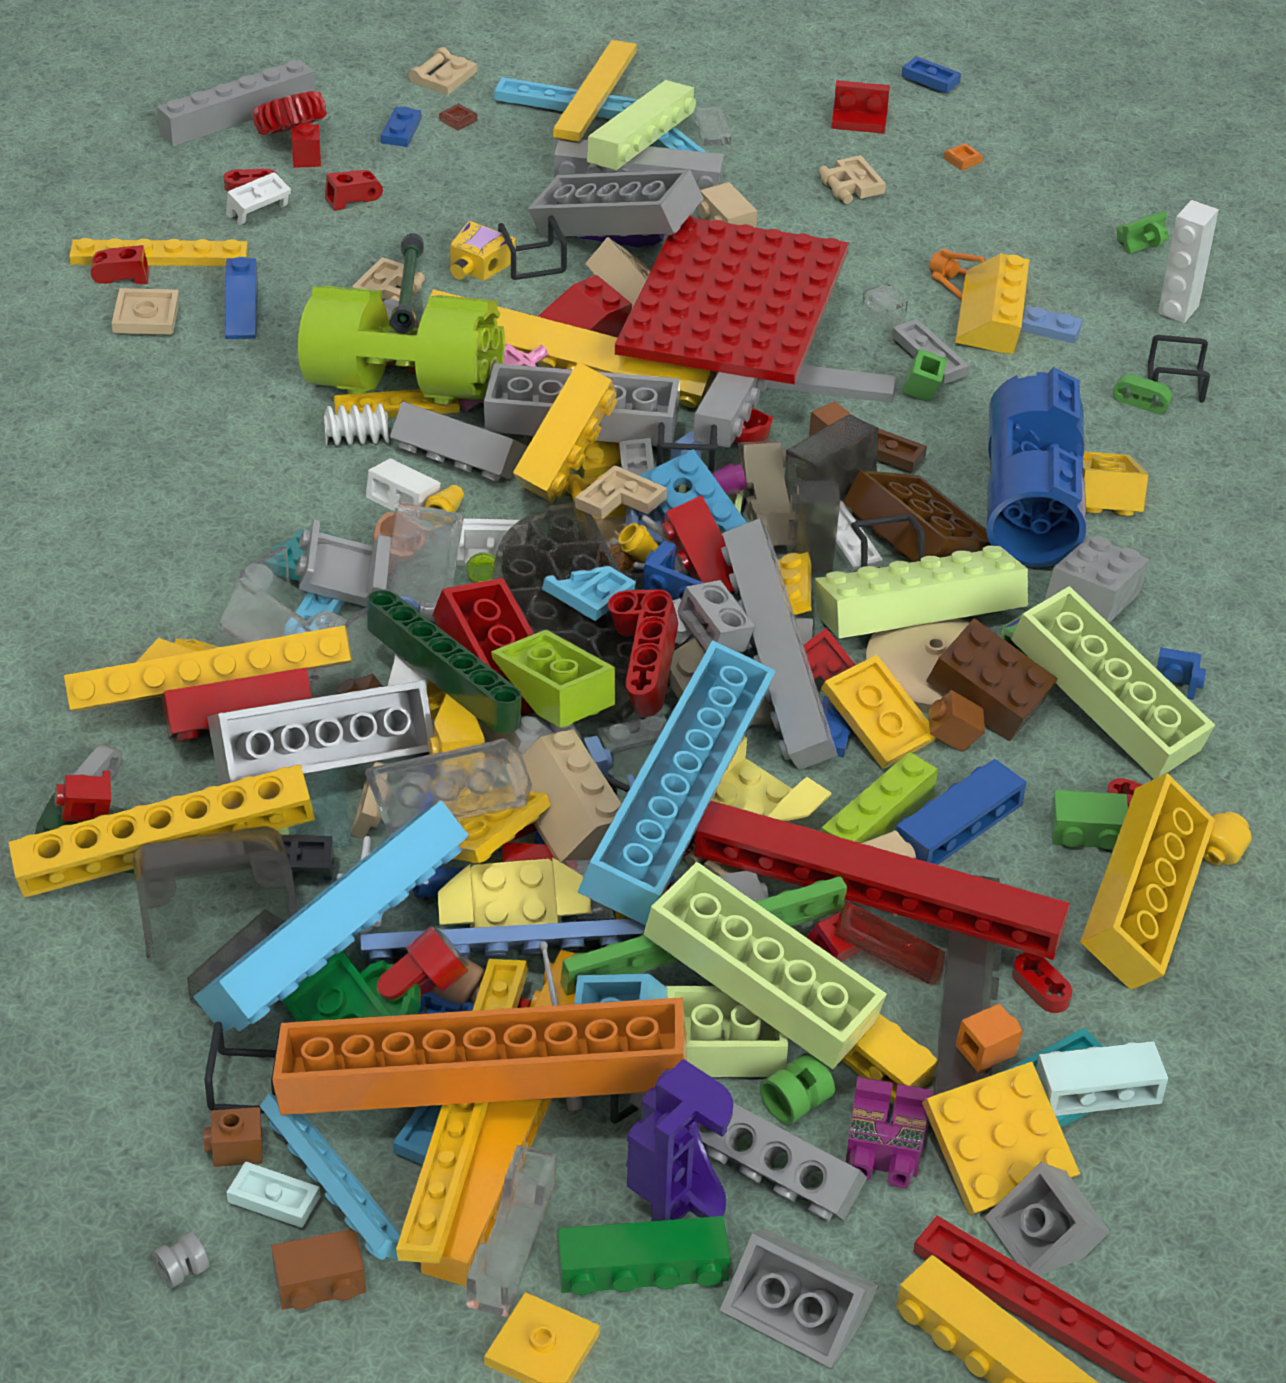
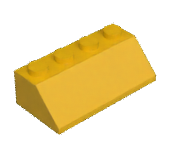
M1001 253L966 270L955 343L1000 353L1014 354L1022 327L1029 259L1018 255Z

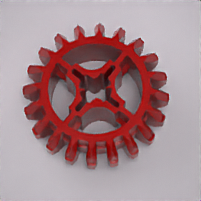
M314 90L261 104L255 107L252 114L253 123L257 128L258 134L271 135L291 130V125H299L301 123L312 124L322 120L327 115L326 103L322 98L321 92Z

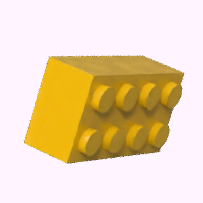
M579 361L577 362L513 471L520 486L552 504L557 497L560 499L563 497L570 484L567 481L572 470L578 471L585 459L586 454L583 452L589 442L593 444L598 438L602 429L599 424L605 415L610 416L617 405L618 399L615 398L617 394L611 379Z

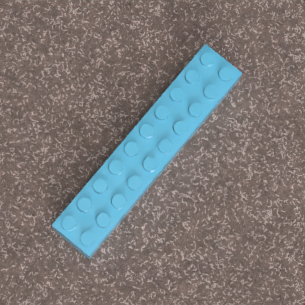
M712 640L594 853L578 893L646 925L651 906L663 895L710 801L757 713L776 670Z

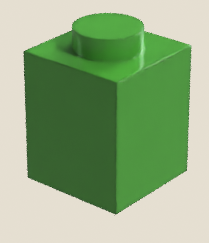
M919 349L908 367L902 392L930 402L942 382L948 359Z

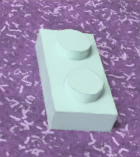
M246 1161L227 1191L229 1203L303 1228L320 1198L319 1186Z

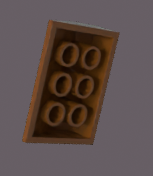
M860 470L843 502L853 511L852 515L860 521L904 514L912 515L925 532L924 557L952 556V553L956 551L978 552L983 551V548L986 546H991L987 538V529L920 475ZM909 521L871 526L873 527V533L891 542L894 545L893 549L898 554L909 557L914 562L918 561V532Z

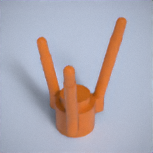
M943 248L941 251L936 252L930 260L929 270L933 273L932 279L942 283L961 300L962 292L946 278H953L957 273L965 276L967 269L960 267L957 259L984 262L985 258L971 254L951 252Z

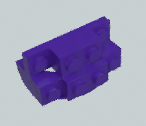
M682 1059L672 1070H665L659 1076L655 1087L647 1091L641 1102L642 1121L635 1123L627 1136V1187L651 1203V1221L682 1219L689 1211L699 1218L724 1216L726 1210V1194L705 1151L698 1123L723 1137L733 1117V1098L725 1086L685 1059Z

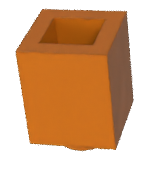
M999 1003L963 1019L955 1046L979 1073L1016 1056L1023 1030L1017 1019L1009 1015Z

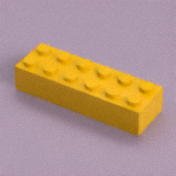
M1168 773L1135 788L1080 943L1131 990L1164 976L1215 823V819Z

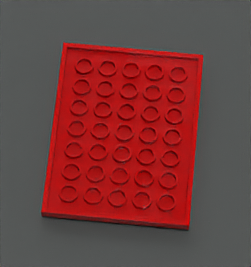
M690 215L681 225L679 231L668 235L615 342V355L795 385L848 254L849 242L839 241L835 238L813 237L805 233L794 234L782 232L778 229L756 228L748 224L737 225L725 223L721 220L699 219Z

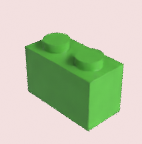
M1054 790L1050 811L1052 845L1114 849L1128 810L1127 794Z

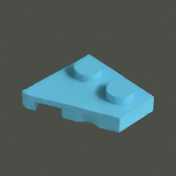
M604 566L591 571L571 572L570 579L557 581L553 575L547 576L544 579L542 589L596 621L609 611L608 601L613 594L624 590H634L636 582L614 568Z

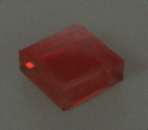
M459 103L439 113V121L457 131L478 121L477 113Z

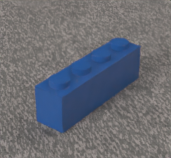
M993 759L983 767H977L970 776L960 783L952 784L944 794L935 800L926 802L922 809L912 816L904 817L897 824L895 831L899 833L905 842L912 845L916 859L938 865L1021 807L1027 781L998 760Z

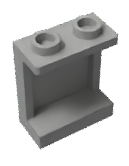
M313 519L309 530L303 529L299 541V549H303V556H299L295 575L300 576L298 590L367 607V597L370 593L386 590L391 538L378 535L374 545L370 546L320 533V520Z

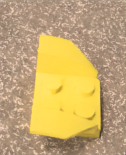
M744 736L712 801L778 820L790 821L810 816L832 793L808 777L803 779L793 789L746 759L747 737Z
M553 857L552 861L549 859L476 864L472 867L469 864L438 891L440 926L470 923L471 928L562 923L561 916L592 914L591 900L578 893L583 876Z

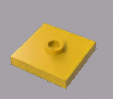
M525 1292L485 1354L484 1365L523 1383H571L599 1337L601 1325Z

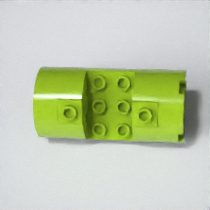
M328 285L313 286L312 296L308 299L302 313L298 333V358L302 375L309 384L333 386L339 389H347V394L366 393L368 390L377 389V385L384 374L387 361H396L398 366H415L420 390L424 397L434 398V403L453 404V399L457 398L484 401L494 363L504 364L505 331L504 326H498L496 319H499L500 312L497 309L498 300L443 295L430 296L419 328H413L410 332L402 334L394 331L389 326L387 309L381 300V290Z

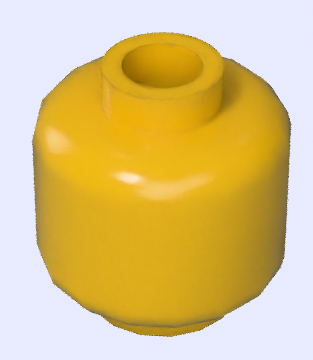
M1228 811L1212 815L1215 823L1203 858L1215 866H1220L1222 863L1234 865L1238 863L1252 841L1249 824L1242 816L1234 812Z

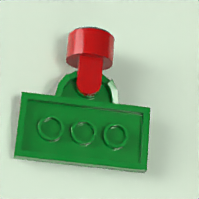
M430 926L406 947L409 953L394 965L382 960L369 965L360 973L343 951L338 954L335 953L327 960L326 965L312 976L306 977L298 984L299 987L282 1001L297 1022L415 1015L421 1006L422 995L431 991L436 986L444 992L469 971L467 968L469 964L438 927L433 928Z

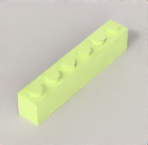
M668 80L663 81L588 136L587 162L618 170L693 113L696 106L694 87Z

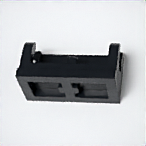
M258 834L255 870L258 878H266V871L323 872L324 880H332V865H334L335 859L332 836Z

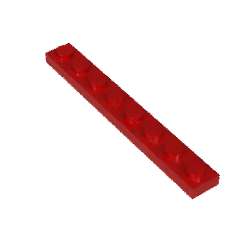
M936 1215L914 1243L913 1252L926 1260L931 1255L935 1256L991 1300L1128 1383H1217Z

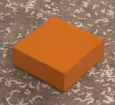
M964 143L944 152V159L962 171L982 163L983 155Z

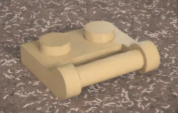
M440 47L434 52L433 57L424 64L411 69L408 72V78L413 83L449 95L477 72V63L468 61L464 57L451 55L445 47ZM443 64V66L436 70L433 74L427 75L437 66Z

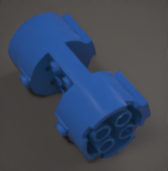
M1052 367L1048 373L1036 372V376L1018 379L1017 375L1008 379L997 388L989 404L988 453L991 460V475L987 486V538L991 546L1002 547L1022 565L1033 568L1058 564L1083 543L1086 535V496L1083 478L1084 409L1080 399V380Z

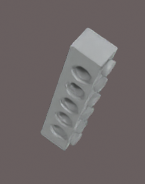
M647 1092L633 1093L629 1100V1103L639 1110L636 1117L641 1120V1102ZM735 1103L733 1117L723 1137L715 1132L703 1133V1125L698 1123L703 1145L706 1146L707 1156L724 1165L729 1158L741 1165L738 1170L739 1173L757 1183H760L762 1177L776 1184L773 1189L774 1192L792 1202H795L797 1196L811 1203L808 1208L809 1211L827 1221H830L833 1215L843 1221L845 1220L867 1179L859 1169ZM752 1134V1146L747 1151L738 1152L737 1142L740 1137ZM778 1153H787L788 1162L786 1166L781 1170L773 1171L771 1168L773 1157ZM815 1171L823 1172L822 1184L814 1190H808L806 1188L807 1177Z

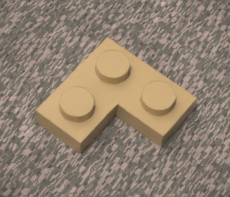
M614 465L575 497V506L577 509L600 519H603L621 503L649 514L667 499V488Z

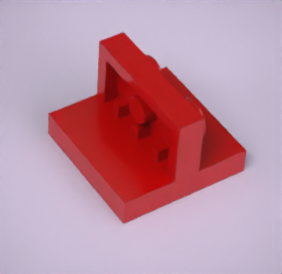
M836 80L831 129L885 134L890 85Z

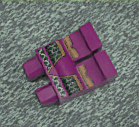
M857 1077L845 1162L859 1169L867 1177L866 1181L871 1179L873 1170L889 1172L887 1182L891 1186L906 1189L912 1177H917L929 1119L922 1102L932 1097L933 1090L898 1084L892 1121L887 1123L893 1083Z

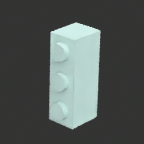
M1154 1041L1039 1054L1036 1068L1055 1116L1162 1104L1168 1076Z

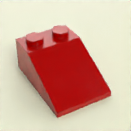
M595 275L573 284L537 317L618 337L632 310V303L602 278Z

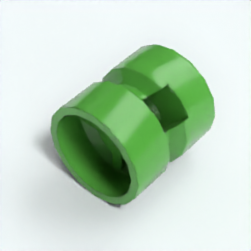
M805 1053L786 1065L785 1070L780 1069L760 1083L759 1090L763 1104L768 1112L781 1124L790 1125L809 1113L810 1108L814 1109L831 1098L835 1092V1085L831 1073L825 1064L812 1054Z

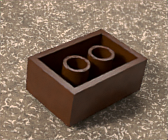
M974 618L938 658L926 682L944 695L952 690L983 708L984 724L1004 739L1011 741L1045 701L1058 678Z

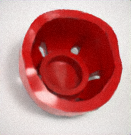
M752 408L749 421L743 422L741 436L735 437L733 444L765 441L770 434L773 416Z

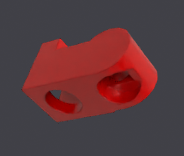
M369 170L328 173L326 175L325 199L334 211L345 209V203L361 200L365 202L375 201L380 198L383 192V186Z
M138 245L110 248L96 252L92 259L90 272L92 279L99 284H111L115 280L134 279L135 284H148L150 269L144 246Z

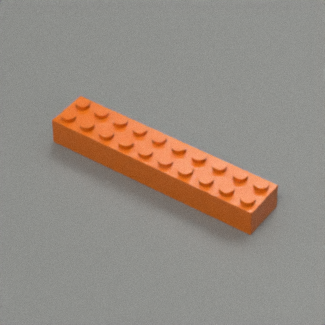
M683 997L281 1023L272 1078L280 1115L647 1092L652 1087H655L659 1076L665 1070H672L682 1059L687 1061V1032Z

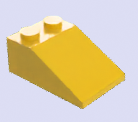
M1084 451L1083 478L1085 481L1086 512L1102 513L1103 509L1115 510L1114 513L1126 516L1134 515V511L1144 512L1149 474L1129 454Z

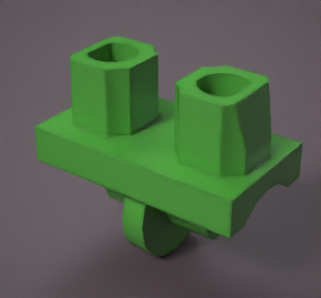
M1158 211L1151 215L1140 217L1138 220L1128 224L1117 226V241L1124 244L1125 252L1132 254L1150 246L1158 247L1165 240L1169 239L1168 229L1165 227L1167 212Z

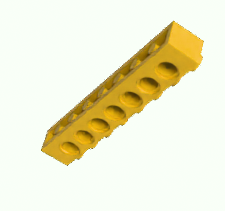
M299 764L291 767H282L276 771L254 777H244L239 781L220 786H210L194 793L173 796L160 802L135 806L130 810L115 814L101 815L81 823L63 825L58 829L36 835H26L21 839L9 841L8 843L15 878L23 898L257 836L258 834L315 820L302 767Z

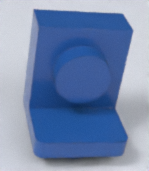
M1160 647L1156 669L1173 684L1188 685L1187 699L1194 700L1196 688L1203 689L1206 669L1200 668L1201 654Z

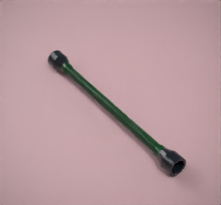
M415 233L407 234L401 241V252L405 257L399 305L393 309L390 317L391 327L394 331L402 334L410 332L415 325L416 315L411 308L416 259L422 255L424 250L423 239Z

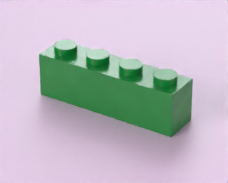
M724 1216L557 1228V1257L561 1294L588 1295L594 1291L602 1290L629 1292L635 1288L656 1286L661 1289H670L677 1285L696 1283L703 1286H712L719 1282L728 1281L730 1252Z

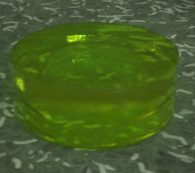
M481 552L473 555L468 560L467 576L472 583L499 578L500 565L494 555Z

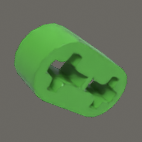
M1132 374L1122 375L1113 388V395L1118 402L1156 414L1165 412L1173 399L1172 392L1167 386ZM1125 386L1130 387L1131 393L1127 392V387ZM1154 395L1159 397L1158 400L1160 402L1155 401L1156 397Z

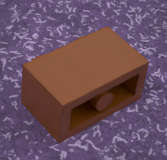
M353 1229L271 1245L273 1269L282 1310L289 1308L306 1309L315 1303L334 1299L346 1301L358 1294L366 1293L363 1261L356 1232Z

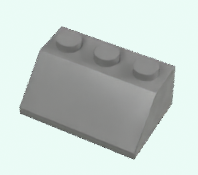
M767 1229L752 1233L720 1311L832 1369L862 1324L878 1285Z

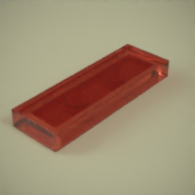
M848 901L841 908L834 933L835 937L927 984L935 985L938 982L946 954L945 951Z

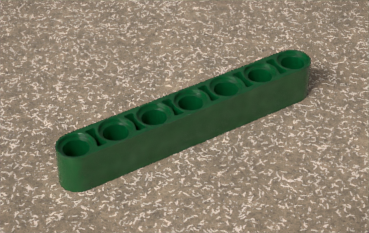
M379 590L368 595L367 629L370 633L490 729L499 733H511L519 729L521 722V692L518 688L397 594L387 590Z

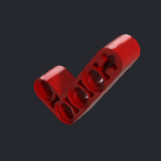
M665 590L619 591L613 594L608 601V609L615 630L622 636H635L626 678V689L635 713L643 717L653 716L664 705L679 624L671 595Z

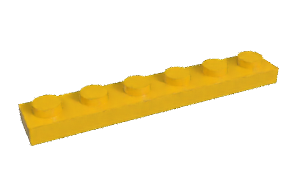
M82 238L72 240L69 258L70 265H92L94 254L100 250L143 245L148 265L226 266V259L236 257L247 258L248 242L234 239L226 241H209L206 239L186 241L178 239L121 240L113 238L109 240H92Z

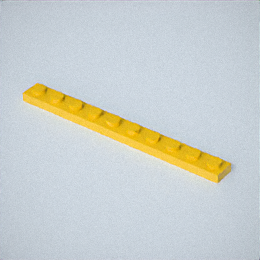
M489 959L472 1011L517 1008L528 974L527 962L525 960ZM489 1102L442 1105L396 1247L398 1261L440 1264Z

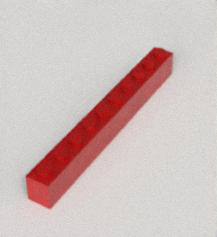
M712 800L696 829L695 856L801 887L810 886L819 880H829L841 876L847 886L845 900L1054 960L1065 930L1070 906L1069 902Z

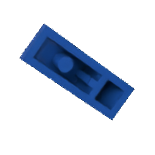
M236 257L226 259L225 338L256 339L258 302L256 258Z

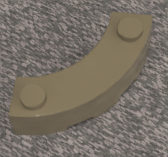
M776 440L738 443L739 464L743 468L747 489L749 490V496L744 498L747 518L751 521L760 518L770 535L773 546L796 545L797 536H801L800 517H796V512L793 510L787 494L783 467L787 466L786 448H782L781 442Z

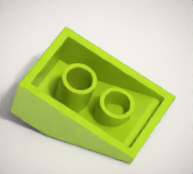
M543 630L491 651L492 659L512 684L520 690L521 695L536 714L559 728L570 726L573 722L589 715L598 714L601 710L615 705V667L548 630Z

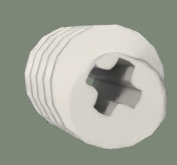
M381 403L377 404L374 413H372L369 404L364 405L362 413H359L356 405H352L349 414H347L344 406L340 405L337 415L334 414L331 406H327L324 414L326 446L329 437L333 438L336 446L340 445L342 436H345L348 445H352L355 436H358L361 444H365L367 435H370L373 443L376 444L380 434L383 435L386 443H389L388 417Z

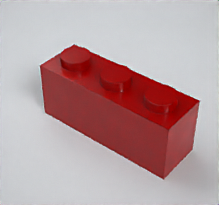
M700 495L666 511L662 518L664 521L661 524L662 530L668 541L674 540L679 550L676 556L684 571L689 570L693 579L703 583L721 580L730 594L736 593L729 574L734 573L733 567L727 565L721 550L722 547L726 546L724 538L703 496Z

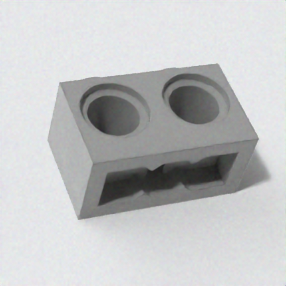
M721 580L686 586L677 612L703 648L707 651L713 640L738 653L744 652L755 625Z

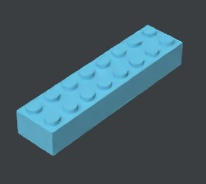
M440 800L408 821L194 995V999L214 1024L217 1021L222 1023L223 1033L233 1027L239 1032L250 1023L254 1024L271 1010L269 1008L278 1000H283L299 987L298 983L307 976H312L326 965V960L334 953L338 954L355 940L354 936L362 930H367L383 917L381 915L383 912L403 901L409 895L408 891L416 885L419 886L436 873V868L457 856L462 851L459 844L469 835L443 801Z

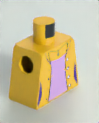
M469 221L450 245V272L458 280L463 279L467 275L480 280H487L511 265V252L502 233ZM510 236L516 249V238Z

